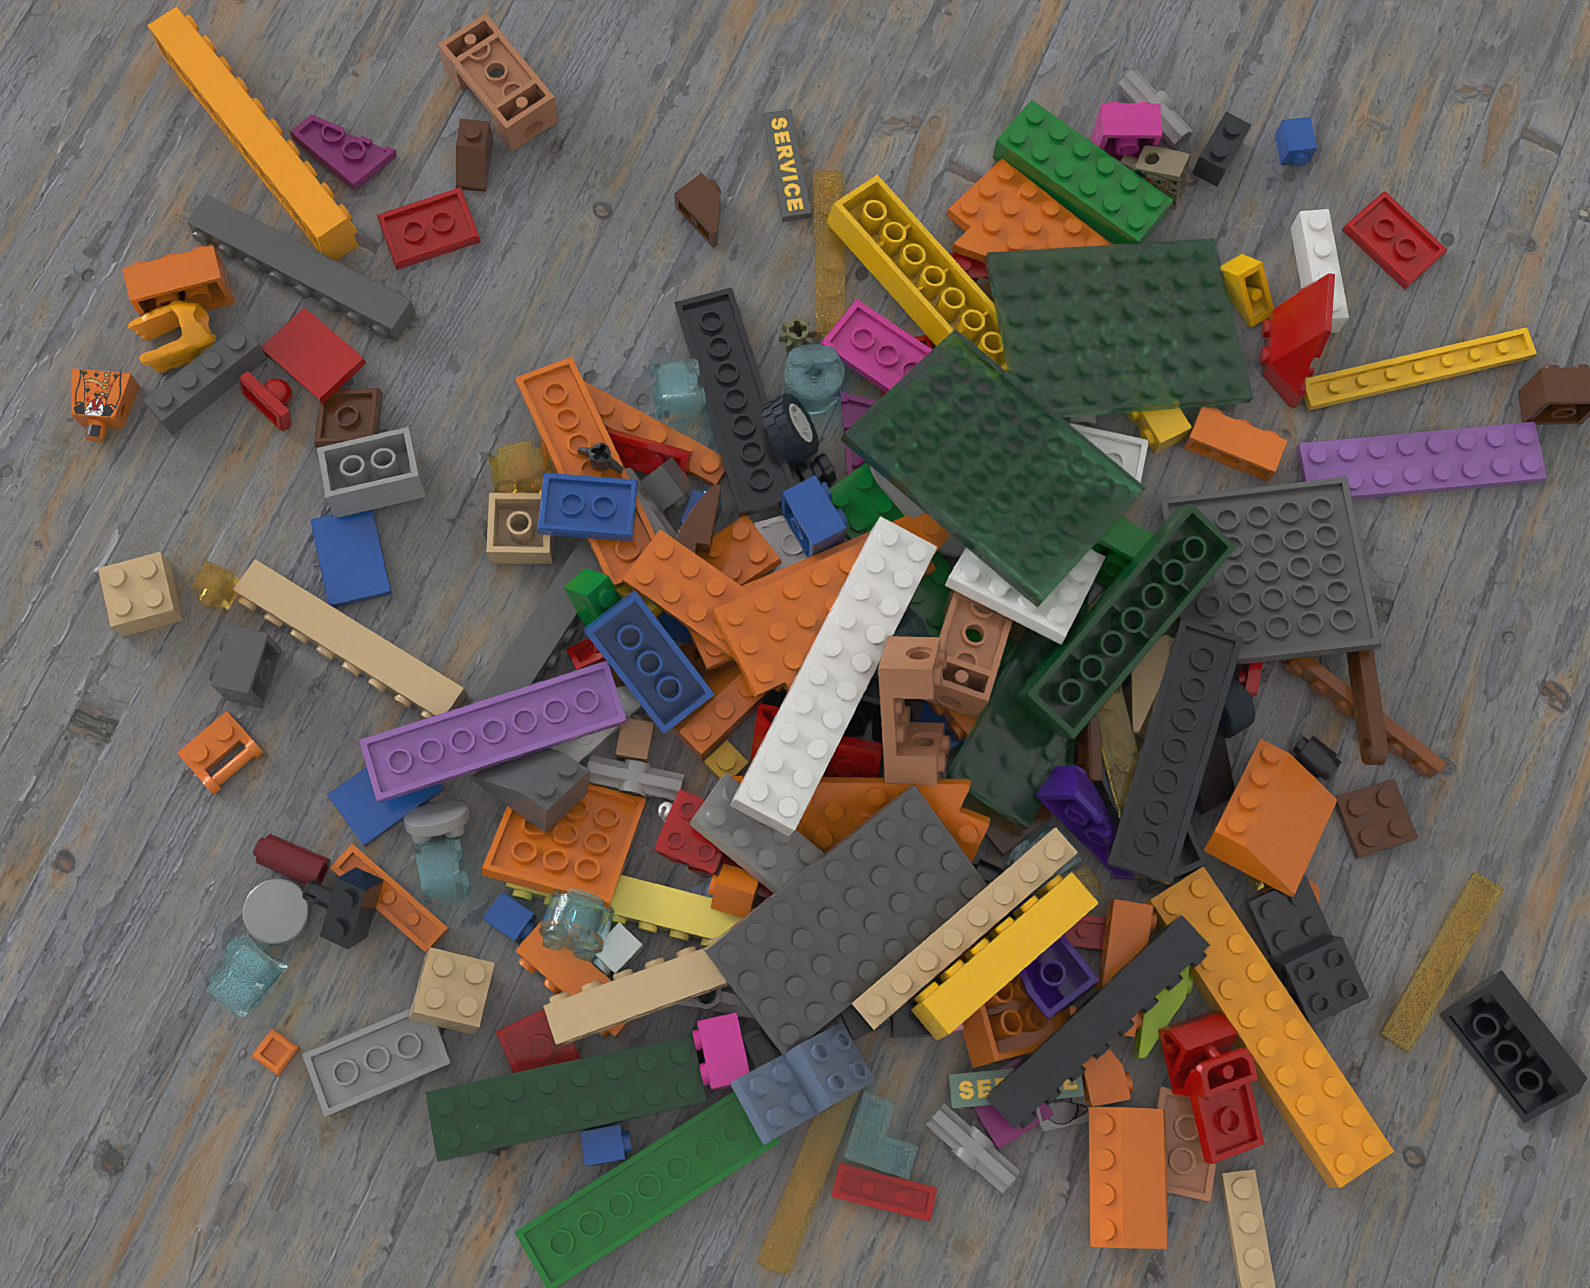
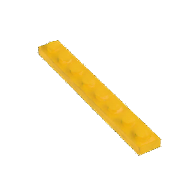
M1521 328L1306 378L1304 400L1308 411L1533 359L1537 352L1528 328Z

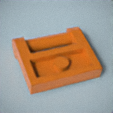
M228 711L223 713L177 752L213 795L217 794L222 789L220 786L252 758H258L264 753ZM241 743L245 745L246 748L213 776L208 773Z

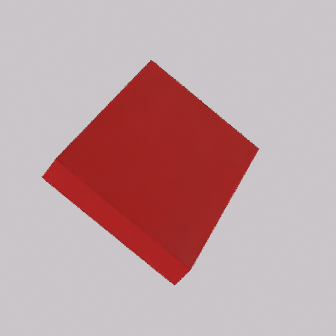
M461 187L377 215L396 270L481 242Z
M1383 191L1342 229L1350 239L1404 290L1448 251L1386 191Z
M305 307L261 346L263 352L322 404L366 364V361L360 354Z

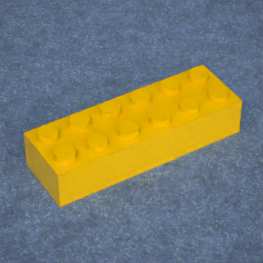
M1072 872L1064 878L1058 874L1036 892L1040 896L1039 899L1034 895L1013 912L1016 919L1013 920L1009 916L1006 920L1002 921L988 933L992 938L990 941L984 938L964 954V957L967 959L965 963L960 959L939 976L943 981L940 985L934 981L914 998L918 1004L911 1011L936 1041L952 1033L1098 904V901Z

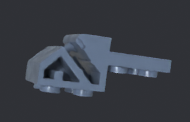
M841 1022L785 1053L786 1057L781 1055L737 1078L730 1085L762 1144L765 1145L824 1112L834 1104L875 1082V1079L845 1025Z

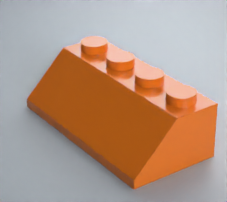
M738 664L711 669L704 673L701 677L715 695L670 729L701 762L758 710L759 703H762V698L767 694L764 693L756 698L754 697Z
M1089 1107L1090 1247L1168 1249L1165 1109Z

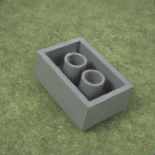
M409 427L317 448L325 498L334 518L426 497L417 449Z

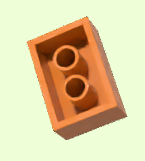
M213 245L208 247L198 246L192 249V251L180 254H167L161 259L149 262L139 261L132 264V266L122 268L129 301L141 317L160 306L169 305L172 301L195 302L200 304L206 311L236 304L229 273Z

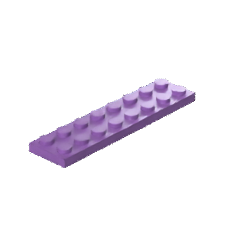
M1535 422L1299 443L1296 447L1302 482L1347 477L1352 500L1543 482L1547 478Z
M607 661L376 734L361 739L359 742L376 801L381 803L625 724L627 719Z

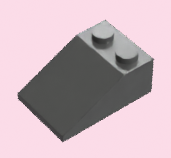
M548 748L480 770L472 776V780L546 833L588 793L590 770L566 753Z

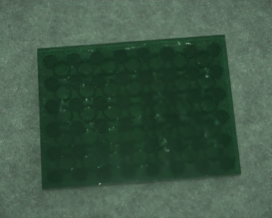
M1214 238L987 253L985 262L1018 421L1250 403L1254 398L1224 275L1220 269L1221 263Z
M956 329L844 432L841 438L845 445L1037 608L1146 489V487Z

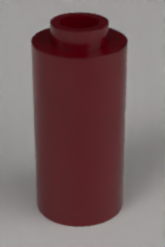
M272 834L267 835L266 838H260L253 851L257 864L304 884H307L310 880H315L317 883L322 884L331 862L325 856Z

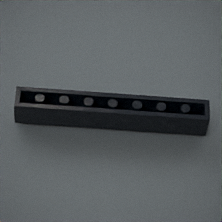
M1182 915L1177 916L985 1096V1099L1011 1128L1015 1129L1019 1125L1024 1129L1037 1117V1114L1034 1112L1036 1108L1043 1102L1048 1106L1062 1093L1059 1087L1067 1079L1072 1083L1085 1072L1086 1068L1083 1064L1092 1056L1096 1060L1100 1058L1111 1047L1107 1042L1116 1033L1121 1037L1133 1027L1135 1023L1131 1019L1139 1011L1146 1014L1159 1002L1155 997L1164 988L1168 991L1172 990L1183 979L1180 973L1188 965L1193 969L1207 957L1204 950L1210 944Z

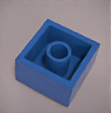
M816 475L782 492L781 514L807 558L844 543L845 535H847L846 526L848 521L840 508L835 509L830 501L833 499L830 489L825 482L820 484Z

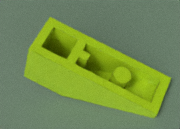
M1189 965L1180 973L1183 979L1170 991L1164 988L1155 996L1159 1002L1146 1014L1143 1013L1141 1030H1136L1133 1060L1146 1058L1160 1037L1158 1029L1169 1024L1186 999V994L1191 993L1193 975L1189 974Z

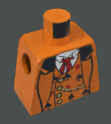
M72 368L71 413L80 425L87 426L85 439L101 443L104 442L106 428L122 429L125 427L139 389V384L131 373Z

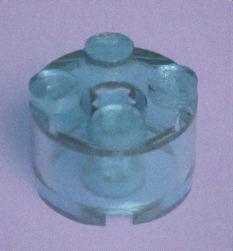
M806 344L799 348H794L789 353L784 365L783 390L784 393L793 394L804 406L808 414L823 413L829 410L840 398L841 391H843L845 370L837 351L831 346Z
M685 358L652 363L650 374L651 377H656L657 381L651 388L658 418H662L660 423L666 424L692 420L702 416V406L706 405L704 388H698L696 377H699L700 371L697 359L690 360Z
M443 837L413 844L414 852L417 853L415 857L423 897L430 896V898L424 899L425 908L465 900L464 895L470 894L466 870L459 871L458 864L463 863L460 839L453 840V837Z
M557 889L550 896L539 928V933L543 937L542 945L555 951H559L561 948L574 951L575 957L590 961L593 959L594 954L603 951L615 911L612 906H610L608 911L603 907L604 900L591 893L577 889H568L566 894L558 895L560 889Z

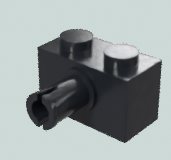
M355 867L336 879L333 890L317 883L315 880H310L303 890L308 892V894L303 893L302 898L326 908L327 912L320 937L346 949H350L367 938L384 879Z

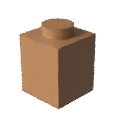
M631 715V718H626L627 723L622 724L615 753L617 761L625 762V760L629 759L649 764L655 735L654 722H649L650 719L645 716Z

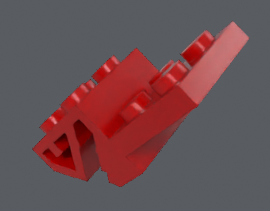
M759 703L750 763H752L780 707ZM842 736L822 777L877 778L883 743Z
M679 789L654 847V852L674 863L686 865L688 870L706 878L712 877L713 874L719 876L723 864L742 868L689 825L705 799ZM759 883L757 897L766 900L774 894L763 884Z
M1207 1012L1158 1029L1173 1095L1190 1097L1204 1162L1215 1164L1264 1145L1251 1082L1258 1080L1253 1055L1246 1048L1230 1051L1238 1032L1222 1012Z

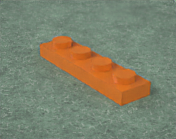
M351 844L330 867L338 876L357 867L384 879L376 909L425 953H427L429 947L433 948L449 930L445 924L354 844Z

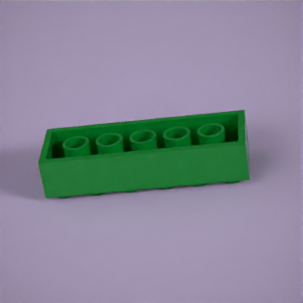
M1032 99L996 140L992 158L998 162L1003 158L1095 232L1130 257L1135 255L1164 220L1173 202V199Z

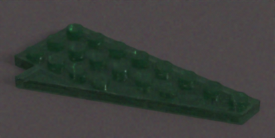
M1089 591L1068 633L1087 613ZM1028 627L996 683L988 703L978 716L946 775L948 779L971 780L968 790L970 794L1022 829L1030 827L1041 805L1048 809L1036 797V794L1056 766L1073 765L1076 737L1074 739H1061L1015 696L1059 645V643Z

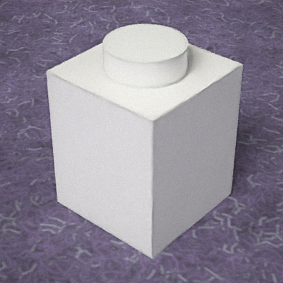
M618 923L592 950V953L597 957L593 963L606 976L610 972L616 974L623 971L640 954L644 946L621 923Z

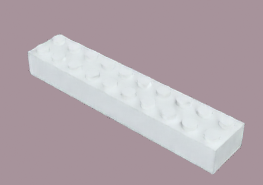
M880 516L864 543L729 806L786 836H790L795 831L881 660L887 637L893 636L937 546Z

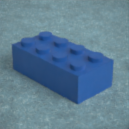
M635 590L583 628L586 635L663 734L715 695Z

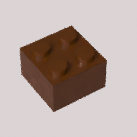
M1580 364L1571 368H1559V365H1546L1540 368L1518 391L1522 423L1535 422L1536 425L1582 424L1590 417L1589 365Z

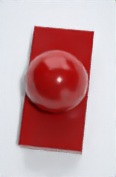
M249 371L241 375L239 379L241 394L280 431L284 432L291 427L290 411L285 407L292 397V389L289 384L282 379L273 378L262 385Z

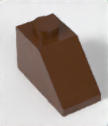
M460 119L456 140V188L461 187L463 190L486 192L494 141L488 121Z
M700 173L674 193L675 208L714 248L718 245L721 190L714 180H708Z

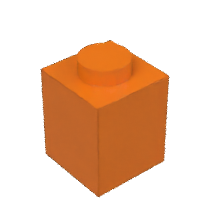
M723 864L719 876L713 874L708 894L713 895L711 909L744 918L752 911L760 882L742 868Z

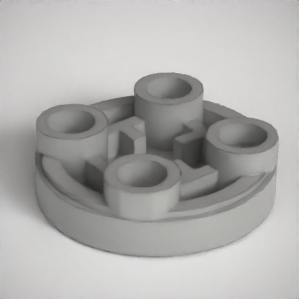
M456 800L437 801L422 805L405 815L404 824L406 832L412 835L413 842L424 843L431 840L433 836L443 834L446 837L460 836L465 833L464 825L470 820L469 807L465 802Z
M270 879L257 885L249 893L243 906V920L249 933L257 940L269 945H287L295 940L306 929L312 912L311 902L302 898V894L305 892L295 883L285 879Z

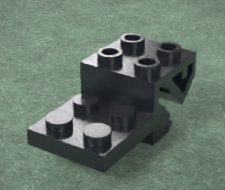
M1303 875L1293 898L1272 888L1244 901L1270 958L1267 959V962L1283 986L1289 988V995L1311 1026L1369 998L1343 937L1332 935L1306 875Z

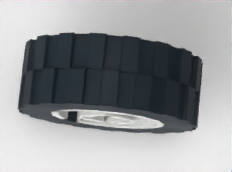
M785 392L764 404L762 407V418L768 432L767 434L772 440L774 447L786 461L795 464L818 452L819 442L815 426L804 406L793 394Z

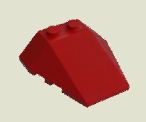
M1328 273L1304 286L1273 309L1267 320H1263L1261 337L1265 338L1264 347H1261L1259 354V364L1263 365L1262 376L1289 407L1296 408L1306 393V377L1312 378L1315 368L1310 367L1315 357H1321L1332 330L1335 274Z

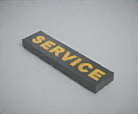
M787 109L763 113V123L782 222L811 218L812 212L792 110Z

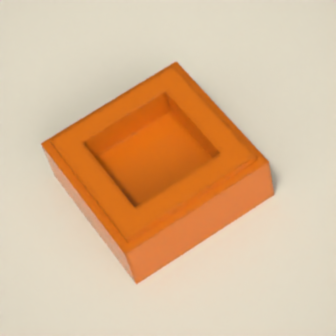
M271 1029L252 1054V1057L280 1076L300 1050V1047L275 1029Z

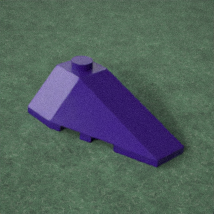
M1076 765L1056 766L1036 794V797L1116 879L1137 880L1138 874L1106 864L1116 827L1096 787L1087 778V773Z
M1030 895L1020 905H1018L1012 912H1010L1004 919H1002L1000 923L1006 920L1009 916L1013 920L1016 919V917L1013 915V912L1018 907H1020L1025 901L1029 900L1032 897V895ZM1064 934L1019 973L1027 995L1047 1020L1082 998L1100 980Z

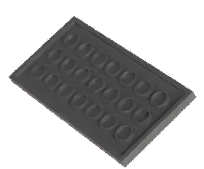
M911 785L714 940L703 951L779 1052L786 1057V1052L808 1040L850 1006L988 885L916 786Z

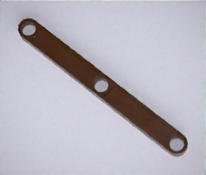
M1374 649L1346 652L1361 759L1365 765L1382 766L1387 760L1388 744Z

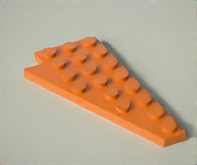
M1003 158L947 211L946 216L966 231L954 242L951 249L954 253L1164 325L1184 302Z
M936 508L898 525L937 546L935 553L950 536ZM866 540L712 610V614L755 698L781 685H784L788 693Z
M731 776L740 784L744 776ZM822 777L795 830L821 851L827 852L909 786L915 785L972 863L989 827L991 818L961 807L971 785V780L939 779L938 785L885 783V778Z

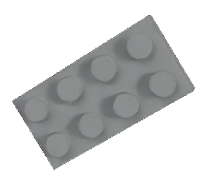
M726 773L719 779L689 825L771 892L775 893L825 853L797 830L790 836H786L729 806L740 783Z
M410 1008L303 1053L302 1056L324 1117H330L452 1065L439 1027L408 1020L411 1012Z

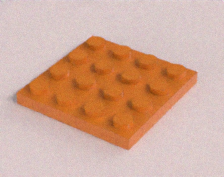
M589 783L588 793L546 833L507 806L482 866V876L609 910L646 806V798Z

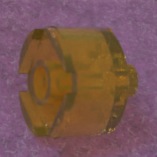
M532 441L508 444L497 448L498 454L495 456L489 452L487 458L494 492L521 493L533 490L534 493H542L544 472L554 473L545 442L540 441L541 447H533Z

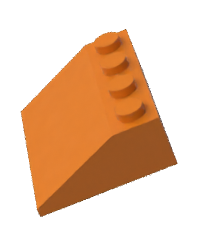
M1260 738L1203 851L1293 898L1336 805L1337 799L1290 753Z
M1000 923L995 925L989 932H987L981 939H979L974 945H972L966 952H968L973 946H975L984 938L990 941L992 938L988 935V933H990ZM964 952L959 958H957V959H956L951 965H949L945 970H947L950 966H952L953 964H955V963H956L958 960H960V959H961V961H962L963 963H965V962L967 961V959L964 957V954H965L966 952ZM1020 974L1016 975L963 1022L964 1029L962 1032L972 1068L1032 1053L1066 1021L1064 1012L1062 1011L1047 1020L1027 995Z

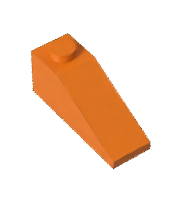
M1076 1006L1064 1010L1066 1020L1078 1010ZM1110 1049L1097 1060L1092 1056L1083 1064L1086 1068L1082 1074L1087 1108L1131 1099L1130 1092H1133V1082L1130 1073L1124 1072L1123 1065Z

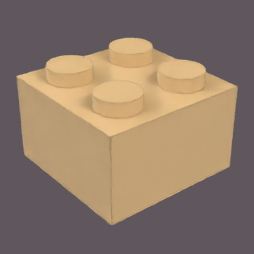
M489 493L486 553L491 564H553L554 535H542L537 532L541 493Z
M161 552L98 568L110 627L120 636L124 637L184 620L172 565Z
M429 947L424 956L408 1020L474 1035L480 1027L494 963Z

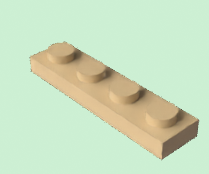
M1255 1169L1219 1173L1238 1288H1276Z

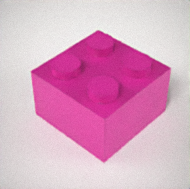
M1118 101L1101 103L1092 131V143L1119 162H1121L1124 155L1138 159L1144 146L1158 147L1162 138L1160 104H1151L1146 101L1138 103H1121Z
M737 1012L697 1021L699 1029L692 1031L697 1053L704 1052L706 1063L699 1064L704 1086L710 1085L712 1092L731 1088V1082L749 1073Z

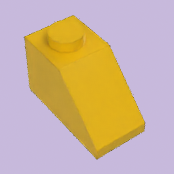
M1240 254L1219 266L1218 270L1224 293L1249 327H1253L1264 319L1269 318L1274 305L1263 262Z

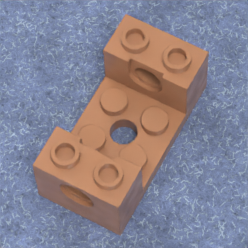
M486 13L438 43L444 70L460 90L468 86L491 114L495 133L511 153L559 122L554 95ZM494 69L504 71V74L499 78L489 76V73Z
M950 589L943 611L945 618L939 634L941 650H946L947 665L946 670H943L942 687H936L934 699L922 700L977 719L989 701L1013 620ZM968 629L978 631L982 640L980 642L970 641L966 637L965 631Z
M887 637L878 667L885 783L938 785L940 772H946V755L950 754V736L944 735V723L910 722V707L904 704V699H934L936 687H942L943 670H946L947 652L946 650H941L940 637Z

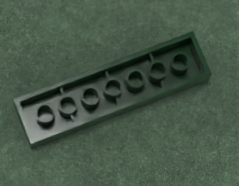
M1192 503L1176 508L1068 633L1062 645L1059 644L1015 696L1061 739H1074L1236 550L1237 546Z
M693 1035L425 1092L437 1162L707 1102Z

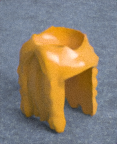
M172 301L167 306H160L144 314L142 317L132 320L128 324V328L136 331V335L142 336V339L147 341L173 331L178 327H181L182 336L178 340L140 355L139 359L142 364L150 365L158 373H164L169 369L189 364L216 342V335L211 333L209 315L206 310L195 302Z

